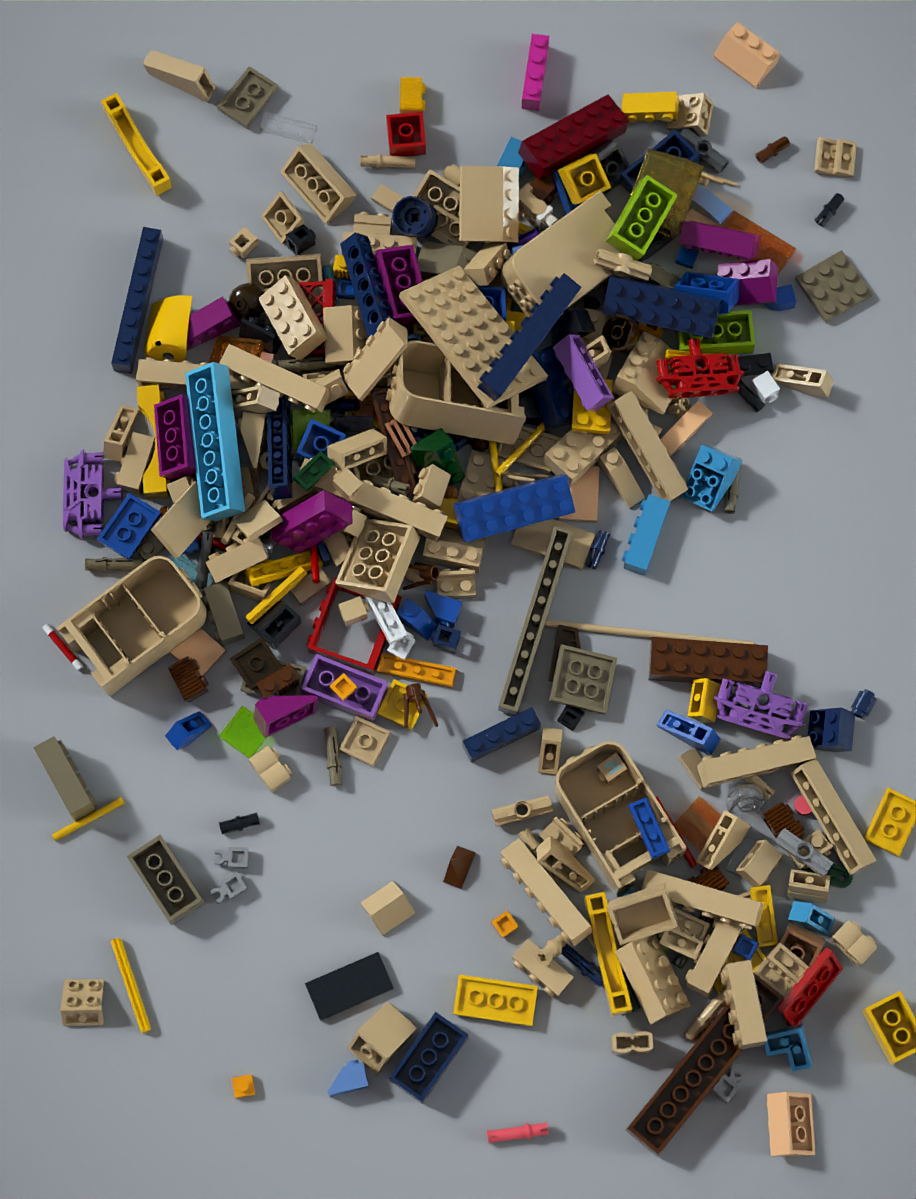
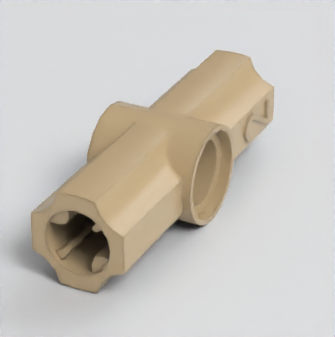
M598 249L594 258V265L611 270L614 275L619 277H632L647 282L652 272L651 265L633 260L632 256L624 253L615 254Z
M549 795L527 801L521 800L515 804L491 810L496 827L517 821H526L529 818L553 812ZM525 807L528 812L525 815H520L517 813V809Z

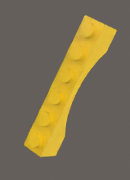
M117 92L101 100L104 113L155 196L171 189L172 185L169 176L143 140Z
M159 385L138 386L136 388L139 410L148 419L155 434L153 458L148 469L143 474L144 495L146 499L169 497L167 484L171 483V480L159 475L154 405L165 401L164 391L160 390Z
M601 892L587 895L584 901L593 932L592 936L611 1017L631 1013L632 1006L620 961L615 953L617 948L611 918L607 909L606 894Z

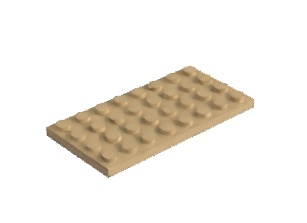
M460 265L400 292L399 298L487 409L547 379V373L531 355L502 396L495 402L477 388L481 382L479 380L480 376L485 371L489 372L491 369L489 364L495 357L499 358L501 356L499 352L506 343L509 345L512 341L509 338L513 331Z

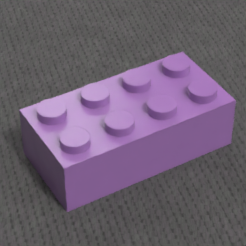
M316 654L301 687L303 695H316L320 702L374 723L377 712L387 693L388 682ZM343 673L357 686V689L344 701L329 687Z

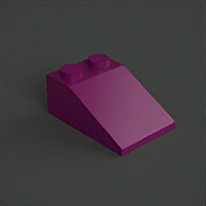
M316 695L262 698L255 704L253 720L263 737L267 738L315 714L318 697Z

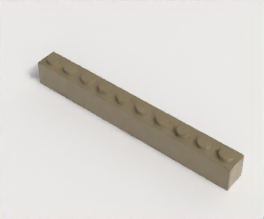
M554 526L498 711L511 715L518 714L572 540L573 531Z

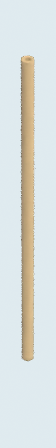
M547 620L545 627L557 628L558 625L578 628V631L643 638L661 637L754 644L753 641Z

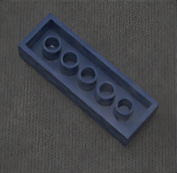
M612 275L609 277L602 314L610 316L624 314L637 322L713 338L722 299Z

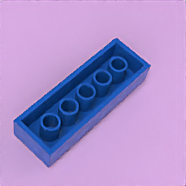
M563 474L453 503L461 539L464 542L474 541L575 513L567 475Z

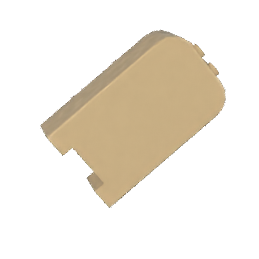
M598 191L518 249L502 266L500 272L501 281L527 317H530L532 314L529 311L535 303L539 304L542 301L540 296L546 289L548 291L551 289L549 284L556 276L559 278L565 273L582 287L565 309L567 310L608 280L610 276L614 275L613 271L594 265V258L598 249L615 254L623 253L606 242L615 223L606 213L611 204L601 191Z
M409 341L407 348L397 358L396 363H393L391 375H388L387 386H390V389L387 391L386 400L389 401L390 413L396 421L407 426L434 431L442 428L445 433L514 445L526 420L524 407L519 406V394L487 409L440 348L433 343Z
M154 556L143 562L60 624L57 630L76 653L80 650L85 652L97 668L91 675L110 697L197 632L205 624L207 609L201 600L203 595L195 583L191 581L183 568L178 569L175 563L167 557Z
M606 741L594 747L590 746L581 755L569 758L566 761L567 763L559 769L554 789L556 798L578 834L583 838L585 846L616 896L633 886L635 882L633 874L662 858L665 865L668 866L684 856L687 847L622 745ZM617 753L628 768L627 772L610 784H607L606 781L602 782L596 774L598 771L597 765ZM643 798H647L670 848V853L653 860L628 808V804Z

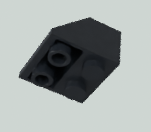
M258 316L242 318L239 338L267 353L276 354L282 342L273 325L265 324V320Z
M279 600L254 624L248 622L247 625L275 650L301 624V618L286 603Z

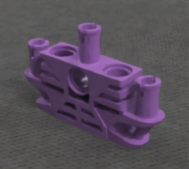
M85 449L81 450L80 454L70 460L68 458L64 459L63 529L65 532L70 530L79 535L82 540L84 536H99L103 531L102 524L96 523L97 521L103 523L104 500H122V487L104 488L103 452L85 453ZM78 463L77 468H70L71 465ZM85 464H99V465H98V468H96V465H92V468H90L89 465H85ZM83 472H85V481H83ZM93 491L99 492L95 497L90 496ZM77 521L78 527L71 525L70 522ZM90 521H92V523L95 524V525H84V524H90Z
M769 671L765 672L761 689L737 682L736 686L738 688L734 690L735 695L729 700L735 682L723 678L718 696H714L720 714H717L718 718L791 740L792 737L790 735L793 732H796L800 726H805L806 723L803 722L809 704L797 700L793 716L789 718V710L792 711L793 707L791 704H794L795 700L772 692L778 674L770 673ZM762 695H767L768 697L765 704H759V698ZM736 702L746 704L748 707L736 704ZM755 704H756L760 709L766 710V712H763V711H759V710L754 709ZM725 705L731 707L729 714L725 713ZM772 713H776L784 717L782 718L776 715H772ZM785 724L791 725L786 732H783Z

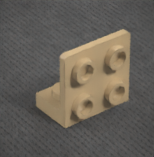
M705 93L678 95L680 99L678 120L667 122L666 128L668 130L694 128L700 136H707L714 103Z
M104 979L64 980L60 1009L63 1026L103 1025L102 999Z

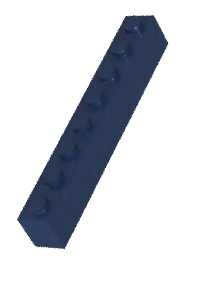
M143 227L111 361L113 370L129 374L133 372L163 243V235L160 229Z
M565 273L559 278L556 276L549 284L551 289L549 291L546 289L540 296L542 301L539 304L535 303L529 311L532 313L530 317L526 316L519 324L521 329L519 331L516 329L509 339L512 340L510 344L506 343L499 351L501 356L499 358L495 357L489 364L491 367L489 372L485 371L480 376L479 380L481 382L477 388L494 402L502 396L582 288Z

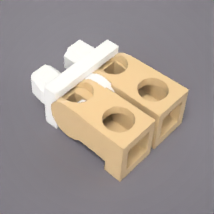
M527 183L519 190V215L541 232L556 223L558 219L552 214L553 208L550 205L547 206L543 200L537 199L532 194L533 187Z

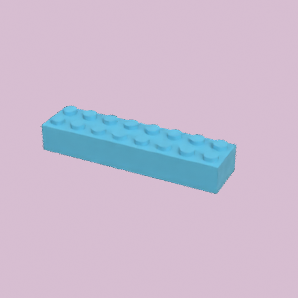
M212 362L185 373L201 518L220 521L245 512L229 367Z

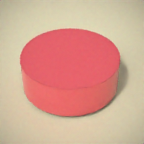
M803 795L799 796L794 803L795 811L800 815H809L812 812Z

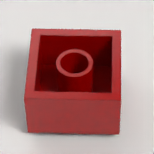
M423 112L386 115L390 156L426 155Z

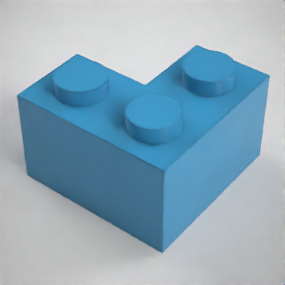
M803 1024L765 1032L767 1041L764 1043L767 1057L787 1052L792 1072L812 1068L813 1062Z

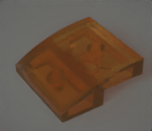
M699 796L678 818L674 825L681 834L702 851L721 814Z

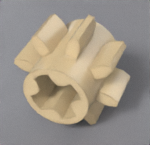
M672 398L667 409L670 414H675L676 418H680L691 408V404L688 398Z

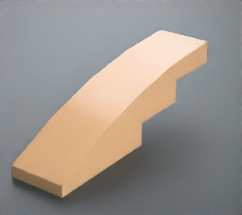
M700 401L693 405L660 439L666 446L670 458L711 417L713 412Z

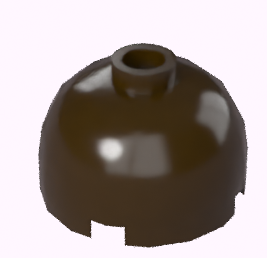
M241 284L234 288L229 295L228 303L238 319L242 320V318H249L250 316L259 317L264 313L265 310L259 301V297L264 292L256 284Z
M624 314L614 315L615 317L606 321L602 330V336L605 337L611 351L625 353L637 345L640 338V330L635 320Z

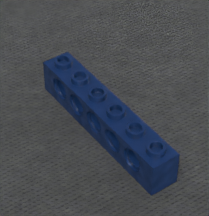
M355 232L340 243L369 338L371 335L374 336L382 321L385 322L388 317L393 320L394 318L370 245V239L366 235Z
M283 396L279 398V405L276 411L267 413L268 488L273 500L293 498L291 405L288 398Z

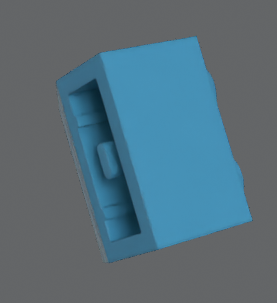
M701 444L686 482L688 490L681 494V498L713 512L736 478L743 460L712 446Z

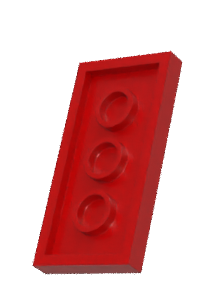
M827 947L818 954L816 961L811 967L806 969L804 976L798 983L794 984L791 992L780 1002L777 1008L789 1027L800 1024L843 970L833 951Z

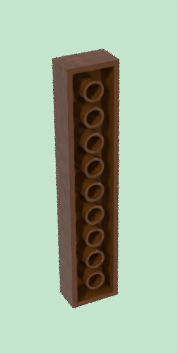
M753 972L763 1023H765L785 997ZM726 1005L625 1130L656 1157L662 1152L743 1050H739L738 1045H734L732 1033H735L734 1025H730L728 1013L731 1011L730 1005Z

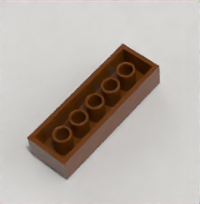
M652 637L648 680L693 683L694 679L707 678L721 685L722 679L725 678L728 681H734L733 686L740 682L761 688L765 672L767 671L768 645Z

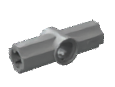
M785 828L774 842L794 856L797 862L805 864L822 877L826 875L833 865L831 860L816 851L810 843L802 841ZM806 849L809 855L806 857L801 856L799 850Z

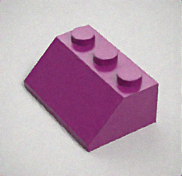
M771 259L718 264L717 276L740 279L739 300L734 306L776 302L778 267Z

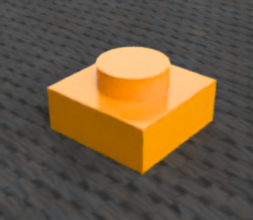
M344 673L329 686L342 701L357 689V686Z
M508 910L491 921V924L502 939L519 928Z
M252 1074L232 1078L235 1099L255 1095Z

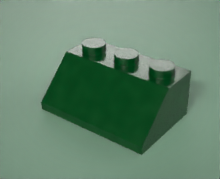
M442 428L410 447L419 473L423 468L433 464L451 475L447 487L465 478L454 443Z

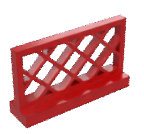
M333 279L318 282H298L300 287L306 290L305 296L307 297L310 294L315 299L311 304L312 308L317 303H320L323 308L336 307V283ZM316 287H323V293L317 298L312 291ZM322 310V311H321L318 315H316V316H317V318L319 319V321L322 323V327L324 328V317H322V316H323V310ZM325 342L322 343V349H314L308 355L325 354Z

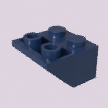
M842 707L810 710L808 736H810L814 750L830 752L852 751L855 713Z

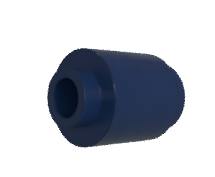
M867 689L859 691L851 706V712L855 713L856 717L864 720L870 714L877 700L874 697L875 694Z

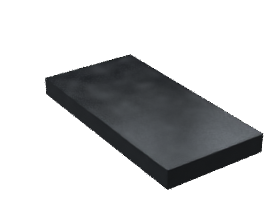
M379 952L305 983L320 1021L394 989Z

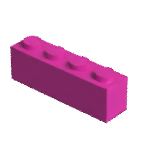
M533 33L531 35L521 108L537 111L540 109L550 36Z

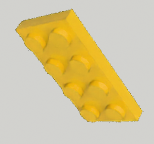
M459 974L453 1015L532 1027L538 986Z

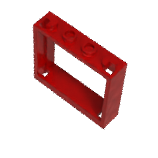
M334 578L333 583L327 586L326 593L328 596L326 601L322 600L319 608L321 614L319 618L316 617L312 627L314 628L313 635L308 636L306 643L308 652L374 675L387 641L381 628L367 664L317 647L338 590L365 599L362 594L336 585L337 578ZM395 599L394 603L391 604L397 613L400 601Z

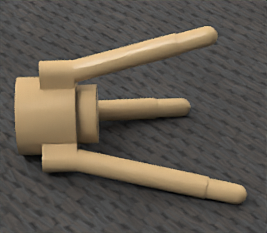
M699 168L696 169L691 178L703 186H706L709 180L720 184L725 183L735 187L738 186L737 183L714 176Z
M505 471L502 478V486L508 489L518 486L519 481L534 482L535 479L532 478H548L549 475Z

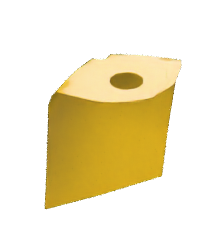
M170 296L152 304L144 344V355L146 358L163 361L165 359L163 354L170 353L174 356V362L181 363L185 360L193 296ZM157 341H160L161 345L156 346L155 343Z

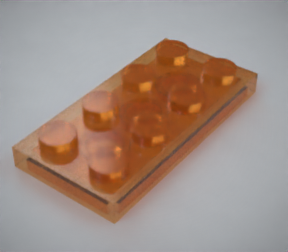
M733 211L723 225L724 228L761 235L757 258H751V261L771 259L778 267V276L796 251L795 247L736 211Z

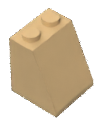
M387 1001L356 1032L347 1049L377 1075L412 1037L417 1028L410 1019L405 1018L399 1012L396 1006L391 1005Z

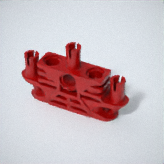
M695 338L688 340L690 355L674 356L669 362L666 358H664V361L663 358L656 360L659 375L656 381L669 392L667 394L668 398L733 394L739 391L740 387L737 385L740 378L744 375V371L740 370L738 354H734V357L733 354L726 356V353L702 355L700 339L696 338V341Z

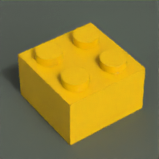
M590 154L558 170L572 204H579L592 197L598 191L603 192L611 188L597 154Z

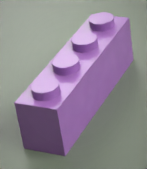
M568 334L553 347L557 359L562 363L565 374L570 378L574 390L579 394L582 405L587 411H598L614 398L579 335Z

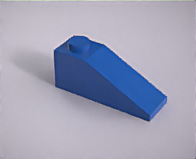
M667 709L657 724V727L709 755H712L721 740L713 728Z

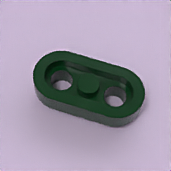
M833 864L826 873V875H831L830 885L838 888L848 887L853 880V875H850L845 867ZM840 875L845 877L844 882L838 879Z

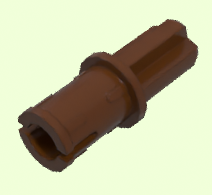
M783 136L774 143H769L765 149L755 154L757 161L762 164L772 156H777L778 152L790 145V141L787 137Z

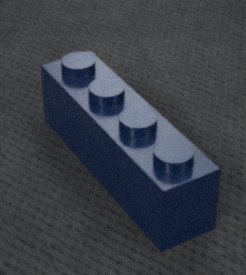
M533 707L463 740L462 746L472 763L540 730L541 723Z

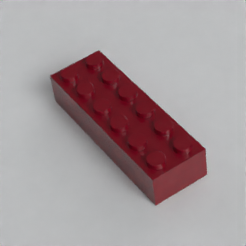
M607 94L523 140L518 153L537 178L541 180L590 153L608 139L613 140L624 134L630 120L610 95Z

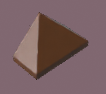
M457 845L450 859L443 883L462 889L476 852Z

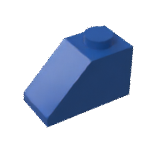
M426 590L424 593L425 600L436 622L442 626L455 628L462 609V602Z
M408 598L397 611L401 623L427 641L430 639L433 630L438 628L439 624L424 609Z
M199 711L176 721L165 737L176 750H179L191 744L206 732L212 724Z

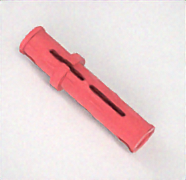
M547 1122L534 1125L526 1123L525 1126L487 1130L488 1143L522 1138L529 1140L531 1137L549 1135Z

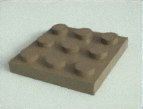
M842 250L795 277V281L825 323L872 297L873 294Z
M561 644L549 701L605 715L607 713L617 658Z

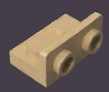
M460 568L459 571L441 569L437 579V594L449 598L476 597L475 570L470 568Z
M555 817L553 822L539 834L543 841L552 836L563 844L573 856L584 846L583 838L577 832L573 833L568 828L569 824L563 818L559 820Z
M820 829L802 840L810 843L816 851L825 857L832 854L831 850L834 845L827 841ZM806 849L799 850L801 856L806 857L809 855ZM787 852L799 870L803 868L806 870L810 869L805 864L797 862L795 857Z

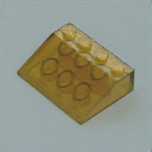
M648 149L632 194L638 183L648 175L678 195L657 231L674 238L681 232L683 221H685L704 166L685 158Z

